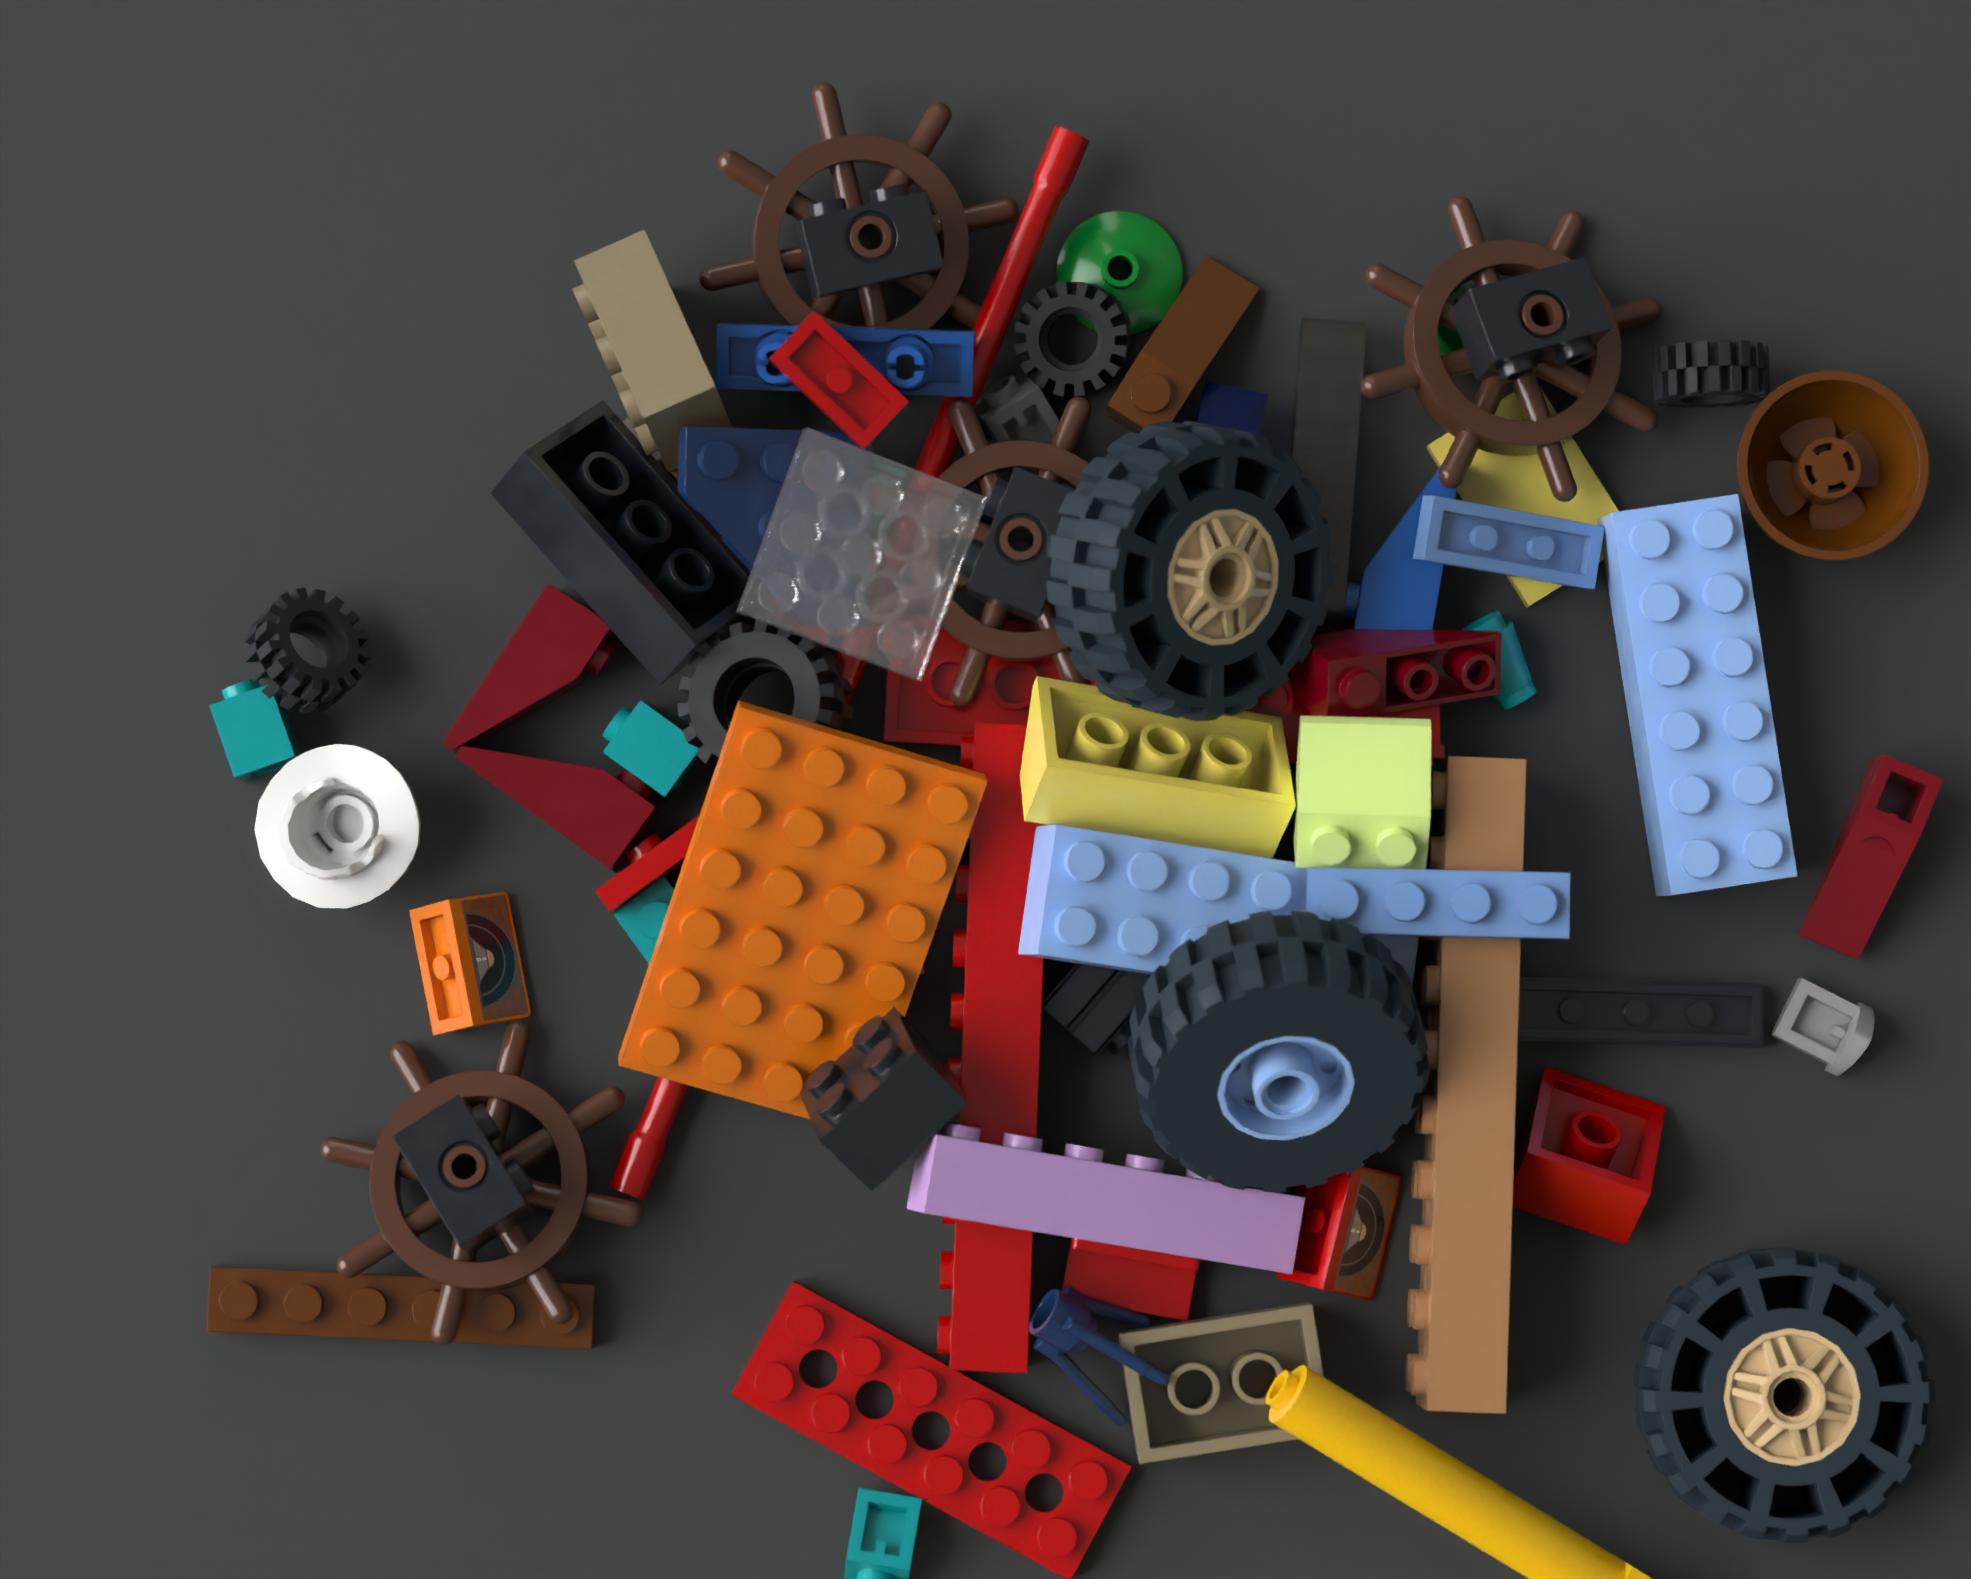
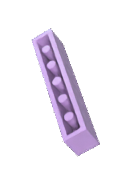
M946 1123L941 1128L940 1135L934 1134L916 1151L907 1209L1293 1274L1305 1197L1284 1194V1192H1264L1261 1187L1246 1186L1244 1190L1222 1185L1215 1177L1209 1175L1205 1179L1188 1169L1186 1170L1185 1177L1163 1173L1165 1160L1127 1154L1125 1166L1102 1163L1104 1150L1066 1143L1064 1156L1041 1152L1043 1139L1004 1133L1002 1145L979 1142L980 1128Z

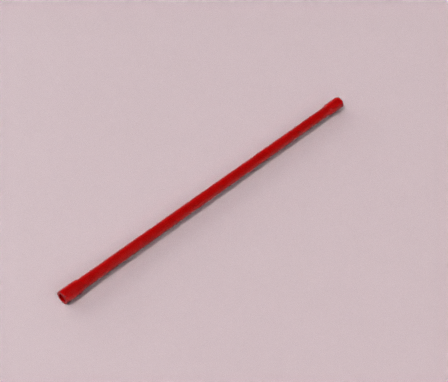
M1054 127L1034 174L1030 195L972 330L975 331L973 396H944L905 489L908 493L924 499L933 483L950 467L960 441L949 418L948 406L956 398L967 399L973 408L977 403L1063 197L1069 192L1090 141L1062 127ZM894 515L869 574V602L898 590L912 557L911 542L914 522ZM869 619L868 626L847 627L835 655V658L843 668L839 671L840 676L847 679L850 683L852 694L844 697L845 703L848 705L852 700L883 624H874ZM661 1077L657 1078L637 1128L629 1136L610 1181V1187L635 1198L645 1200L666 1150V1139L689 1085Z

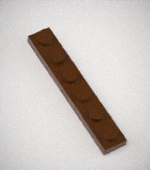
M213 1266L210 1267L206 1332L434 1342L431 1336V1329L442 1285L424 1276L360 1273L353 1278H346L339 1272ZM528 1282L500 1291L467 1292L457 1336L452 1343L592 1349L594 1348L597 1284L558 1282L574 1309L572 1319L565 1324H556L551 1321Z

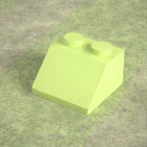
M1300 715L1294 793L1296 807L1293 811L1292 820L1295 867L1426 870L1431 820V719Z

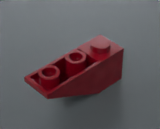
M1342 630L1313 635L1310 641L1313 647L1302 664L1294 666L1293 699L1317 716L1367 717L1499 695L1501 693L1502 634L1498 631Z
M1886 754L1870 760L1798 932V936L1852 959H1859L1921 836L1944 779Z

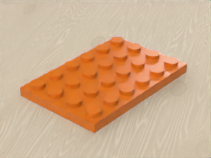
M738 700L618 1055L619 1066L810 1119L800 1093L805 1089L806 1081L811 1073L828 1060L835 1062L853 1045L854 1036L870 1019L876 1016L882 1018L893 1007L905 1017L988 782L985 774Z

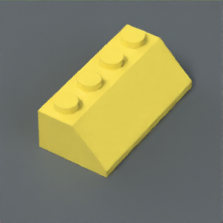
M1039 676L1035 679L1020 770L1024 821L1045 825L1058 824L1273 858L1296 807L1282 717L1244 711L1234 716L1223 714L1216 720L1194 721L1182 717L1174 718L1115 701L1101 693L1097 686Z

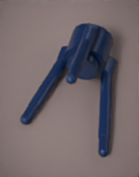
M1067 1286L1063 1292L1058 1289L1049 1291L1038 1303L1029 1322L1030 1334L1037 1337L1033 1348L1052 1359L1117 1426L1125 1425L1127 1421L1125 1415L1066 1352L1071 1350L1078 1354L1088 1345H1091L1159 1385H1167L1170 1380L1168 1374L1096 1332L1097 1320L1090 1317V1315L1093 1313L1142 1328L1150 1325V1318L1130 1309L1087 1297L1070 1286Z

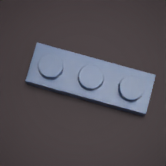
M1423 495L1413 559L1580 589L1595 590L1605 526L1439 496Z

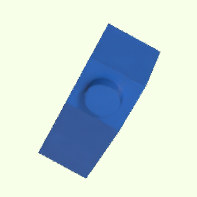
M1441 466L1362 571L1360 583L1348 582L1341 620L1352 621V629H1433L1444 564L1413 559L1423 495L1455 499L1457 487L1450 489L1440 483L1438 473Z

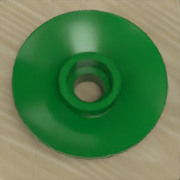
M1128 211L1102 213L1081 223L1065 241L1058 257L1056 271L1057 283L1083 282L1103 288L1106 293L1114 296L1121 303L1120 307L1123 312L1128 314L1131 322L1129 324L1130 335L1143 333L1162 321L1179 296L1183 276L1181 257L1170 235L1153 220ZM1117 259L1127 261L1132 267L1131 276L1123 281L1113 279L1108 273V266L1111 262ZM1071 314L1081 325L1096 332L1094 325L1089 319L1079 314Z

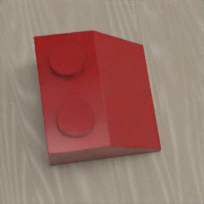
M1545 1066L1514 1156L1512 1207L1627 1245L1651 1194L1666 1106Z

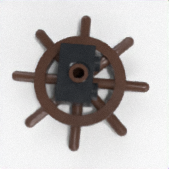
M822 82L817 84L812 91V100L822 142L798 154L776 176L734 150H727L720 154L717 161L719 170L760 196L761 200L752 227V256L704 268L700 273L699 281L705 290L718 291L758 281L771 308L787 325H801V322L807 315L815 311L830 326L929 329L946 313L973 330L982 306L959 292L968 264L969 232L1011 223L1017 219L1020 209L1017 202L1011 198H1002L963 207L949 179L928 158L951 121L952 112L948 105L942 102L932 104L907 144L876 135H847L837 91L832 84ZM854 163H868L890 169L880 188L869 192L871 197L870 204H863ZM829 168L836 199L817 203L798 191V189L808 179ZM913 184L920 192L909 194L908 189ZM787 213L798 220L795 228L799 246L780 250V229L784 214ZM806 270L812 296L808 305L795 292L786 276L787 274ZM936 271L935 276L930 274V272ZM895 281L922 299L907 313L891 321L883 283ZM858 289L866 326L847 325L831 320L830 317L845 292Z
M1457 196L1449 202L1448 214L1462 251L1446 260L1433 273L1424 286L1380 263L1373 264L1366 270L1365 279L1370 287L1411 309L1404 333L1406 365L1366 376L1361 382L1362 394L1368 399L1376 400L1414 389L1430 416L1455 437L1438 473L1439 481L1444 487L1456 488L1463 482L1478 449L1504 456L1538 454L1553 496L1558 501L1568 502L1576 496L1577 485L1562 445L1580 434L1601 411L1642 433L1652 432L1658 425V415L1653 409L1619 392L1615 387L1621 369L1622 358L1620 331L1656 321L1660 317L1661 306L1653 298H1644L1611 307L1603 291L1594 281L1586 257L1573 261L1569 259L1585 225L1584 218L1579 212L1567 211L1561 216L1547 247L1533 242L1510 239L1486 242L1471 201L1464 196ZM1499 275H1507L1514 277L1500 280ZM1470 280L1474 281L1475 287L1469 289L1457 304L1447 299L1462 284ZM1438 324L1459 334L1464 349L1440 355ZM1587 359L1586 373L1571 366ZM1474 373L1476 381L1482 380L1472 402L1458 390L1451 378ZM1537 377L1575 396L1577 399L1569 408L1551 417ZM1510 383L1513 386L1525 421H1514L1495 416Z
M1074 397L1068 401L1051 444L1018 440L991 445L988 444L972 404L965 398H956L948 406V415L965 456L953 463L939 476L924 499L880 481L871 483L872 506L914 522L911 556L915 582L870 601L867 607L868 619L874 624H883L926 606L942 629L956 641L967 647L950 690V698L957 706L965 707L974 701L991 657L1021 662L1052 657L1061 680L1091 685L1090 680L1085 679L1072 664L1069 654L1073 651L1071 647L1062 645L1052 620L1057 617L1054 604L1049 603L1046 589V577H1051L1052 558L1047 556L1051 535H1056L1062 517L1058 514L1066 495L1069 492L1074 493L1081 482L1078 476L1089 465L1074 454L1091 414L1090 403L1083 397ZM1013 471L1009 482L1003 479L1002 472ZM1028 471L1039 472V474H1038V475H1035V474L1030 473V472H1028ZM1064 482L1073 489L1063 486L1062 483ZM976 483H978L986 502L984 514L993 518L991 526L951 510L956 500ZM940 533L970 545L962 563L943 571L939 570L937 557ZM966 589V595L986 602L979 621L967 614L951 595ZM1010 612L1036 622L1040 628L1039 631L1024 633L1002 631Z
M522 1020L512 1021L506 1027L495 1071L461 1072L434 1081L412 1044L406 1041L395 1043L390 1050V1058L413 1095L391 1116L376 1146L338 1137H329L320 1146V1153L326 1161L370 1171V1199L374 1216L380 1228L379 1232L339 1257L337 1261L338 1272L343 1277L353 1278L395 1252L415 1271L429 1280L442 1285L431 1336L434 1342L443 1346L451 1344L457 1336L467 1292L500 1291L528 1282L552 1322L556 1324L569 1322L574 1314L573 1306L550 1270V1267L571 1246L585 1218L627 1227H634L643 1219V1209L638 1203L591 1192V1165L588 1151L581 1135L584 1131L621 1109L625 1103L624 1092L619 1087L608 1086L566 1112L543 1089L520 1078L531 1035L529 1025ZM488 1101L486 1108L482 1103L473 1109L468 1104L471 1102ZM513 1106L531 1114L544 1125L543 1128L502 1153ZM557 1149L561 1164V1186L529 1179L524 1169ZM401 1178L419 1181L430 1198L407 1214H405L401 1199ZM532 1206L553 1210L554 1212L544 1229L532 1240L521 1223L536 1213ZM444 1221L454 1238L449 1258L431 1250L419 1238L420 1235ZM500 1236L511 1254L493 1261L475 1262L478 1249Z

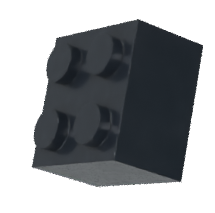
M895 1007L882 1018L876 1016L867 1021L854 1036L853 1045L835 1062L828 1060L818 1066L808 1077L805 1089L800 1093L819 1141L871 1191L875 1190L968 1104L946 1058Z

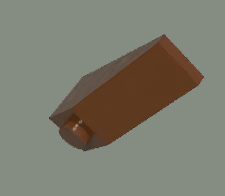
M1206 255L1111 397L1106 407L1105 416L1132 433L1138 434L1149 424L1164 421L1176 422L1260 288Z

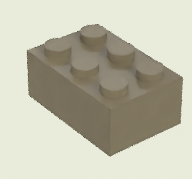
M644 229L574 260L583 284L572 288L646 455L648 456L659 451L667 471L671 472L678 469L679 427H733Z
M1309 1302L1117 1332L1120 1346L1165 1372L1170 1379L1167 1385L1162 1386L1123 1365L1139 1464L1296 1440L1298 1438L1270 1422L1269 1411L1271 1406L1266 1404L1267 1393L1276 1377L1282 1371L1288 1370L1292 1372L1301 1365H1305L1324 1377L1313 1306Z

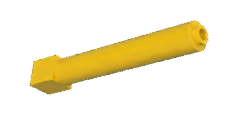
M1305 1365L1297 1367L1292 1372L1288 1370L1282 1371L1276 1377L1267 1393L1266 1404L1271 1406L1269 1411L1270 1422L1528 1579H1653Z

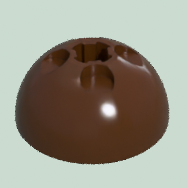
M1838 370L1812 372L1782 384L1771 392L1753 412L1745 426L1738 448V484L1742 499L1753 520L1767 536L1780 546L1803 557L1816 560L1842 561L1870 554L1889 544L1907 528L1921 506L1928 484L1929 456L1927 445L1920 425L1912 411L1886 386L1871 378L1852 372ZM1805 467H1810L1812 478L1815 481L1813 485L1809 478L1808 470H1805ZM1840 482L1842 483L1841 486L1839 485L1833 489H1828V487L1835 486Z

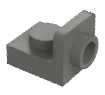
M1024 373L1016 377L1013 375L1001 377L983 390L981 394L982 399L977 401L974 411L996 443L1023 440L1051 444L1060 421L1039 386L1034 384ZM1028 471V472L1033 473V474H1035V475L1039 473V472H1034V471Z

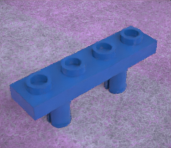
M718 323L716 339V389L801 391L768 360L800 325ZM831 326L902 395L973 396L975 331Z

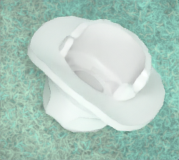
M333 744L318 747L289 761L271 779L259 800L255 834L262 861L274 880L292 897L318 908H350L369 902L389 890L407 872L420 843L421 821L410 786L402 774L388 760L371 750L357 745Z

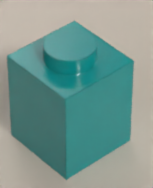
M253 679L223 689L224 700L209 705L233 776L242 782L282 769L289 761L301 755L286 709L279 706L282 699L281 694L276 692L269 699L262 692L267 685L261 687L259 680L254 682Z
M641 700L633 711L623 706L611 720L602 735L603 738L609 741L603 753L668 801H670L700 759L696 755L699 749L687 742L683 731Z

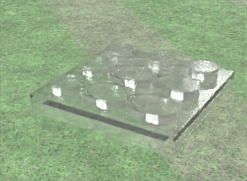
M805 428L802 431L736 612L899 675L920 681L924 675L960 576L959 572L988 498L813 429Z

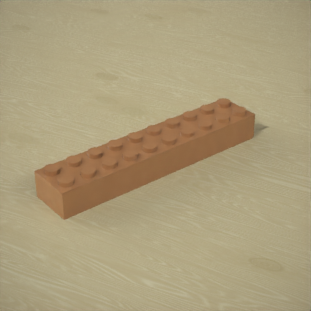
M1448 756L1437 765L1436 771L1431 772V814H1435L1434 836H1429L1426 870L1523 872L1526 759ZM1420 936L1421 942H1431L1430 965L1420 967L1418 974V1005L1429 1006L1428 1030H1424L1428 1044L1426 1053L1430 1067L1426 1084V1095H1421L1422 1100L1413 1115L1414 1134L1425 1135L1424 1160H1413L1411 1176L1412 1198L1422 1199V1224H1411L1409 1259L1410 1263L1420 1265V1289H1409L1407 1325L1414 1330H1418L1417 1354L1407 1353L1405 1390L1406 1392H1411V1395L1416 1396V1404L1427 1411L1506 1414L1521 939Z

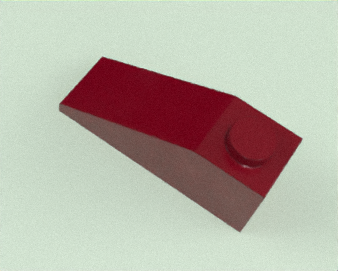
M548 583L442 741V744L457 753L461 746L473 747L578 687L589 673L599 677L617 651L618 645L611 641L615 633L600 616Z
M461 746L455 754L457 759L613 872L617 870L627 853L630 852L659 812L655 806L648 802L654 790L625 769L615 778L600 768Z

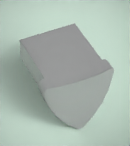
M1798 978L1770 1036L1827 1064L1825 1071L1839 1076L1859 1059L1870 1044L1875 1023L1874 1011L1872 1007L1860 1001L1855 1005L1803 978Z

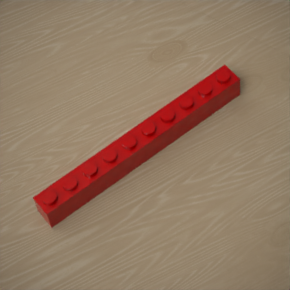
M975 723L974 737L962 736L960 767L985 774L988 782L968 839H970L969 865H958L956 870L955 903H967L968 910L967 929H954L953 967L965 968L964 994L951 993L950 1032H963L962 1058L949 1057V1066L968 1104L960 1111L959 1122L948 1123L980 1128L979 1142L1002 1145L1004 1133L1036 1138L1043 958L1019 955L1018 950L1036 826H1043L1045 824L1024 821L1020 770L1027 725ZM943 1216L942 1225H955L954 1251H941L940 1289L952 1290V1315H939L937 1354H950L949 1370L1027 1373L1033 1231Z

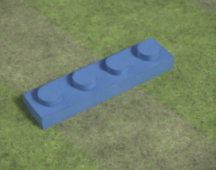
M1307 867L1306 912H1313L1318 915L1319 919L1331 921L1332 918L1342 920L1359 928L1360 935L1568 940L1570 925V873Z

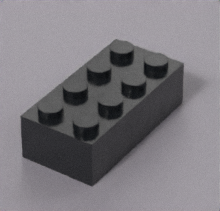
M604 400L524 451L491 492V495L660 685L689 665L688 662L695 651L704 654L711 649L706 641L716 632L724 637L729 636V626L744 622L771 592V589L761 578H756L721 540L723 537L699 511H695L678 493V484L651 454L646 455L641 442Z

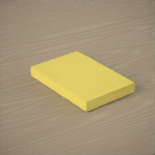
M1541 388L1551 417L1557 415V412ZM1515 392L1501 400L1495 416L1514 421H1525ZM1449 432L1426 447L1438 468L1444 462L1455 439ZM1574 439L1562 445L1577 485L1576 496L1568 502L1558 501L1553 496L1538 454L1504 456L1478 449L1463 482L1457 487L1456 496L1461 501L1598 525L1599 518L1612 512H1619ZM1602 547L1599 563L1604 561ZM1507 576L1526 608L1563 586Z

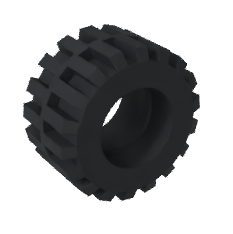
M755 620L754 627H750L743 622L730 625L731 635L727 638L716 632L706 641L711 648L709 653L704 656L695 651L688 663L697 668L693 678L682 676L679 690L689 694L688 702L677 703L679 718L689 722V727L682 730L689 744L699 749L696 755L705 764L716 768L738 700L740 701L744 690L755 678L767 672L784 671L790 677L795 693L792 717L841 731L843 721L853 722L854 708L846 704L844 699L845 696L852 694L850 683L847 679L840 676L839 671L843 668L837 659L827 653L825 647L796 629L785 624L778 626L769 620Z

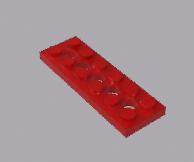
M793 1281L731 1394L1066 1579H1072L1132 1467L1130 1464L957 1370H949V1365L796 1281ZM812 1350H825L837 1362V1375L826 1386H812L801 1375V1360L806 1353ZM877 1380L884 1382L893 1392V1407L882 1417L872 1418L866 1416L857 1406V1391L868 1381ZM929 1411L942 1414L948 1420L951 1430L948 1440L942 1446L933 1449L921 1446L915 1440L912 1432L915 1419L922 1413ZM990 1442L997 1444L1006 1454L1007 1464L1005 1470L994 1479L979 1478L970 1469L969 1455L981 1443ZM1038 1474H1051L1063 1486L1061 1501L1050 1510H1038L1031 1506L1026 1499V1485L1032 1477Z

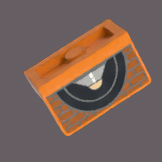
M498 892L448 899L409 910L433 1036L485 1024L521 1019L530 1015L531 1010L507 893Z

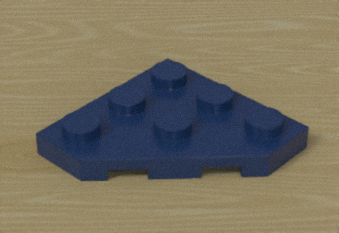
M679 427L678 493L723 537L721 540L756 578H761L782 601L783 608L799 625L868 626L872 442L865 449H861L845 432Z

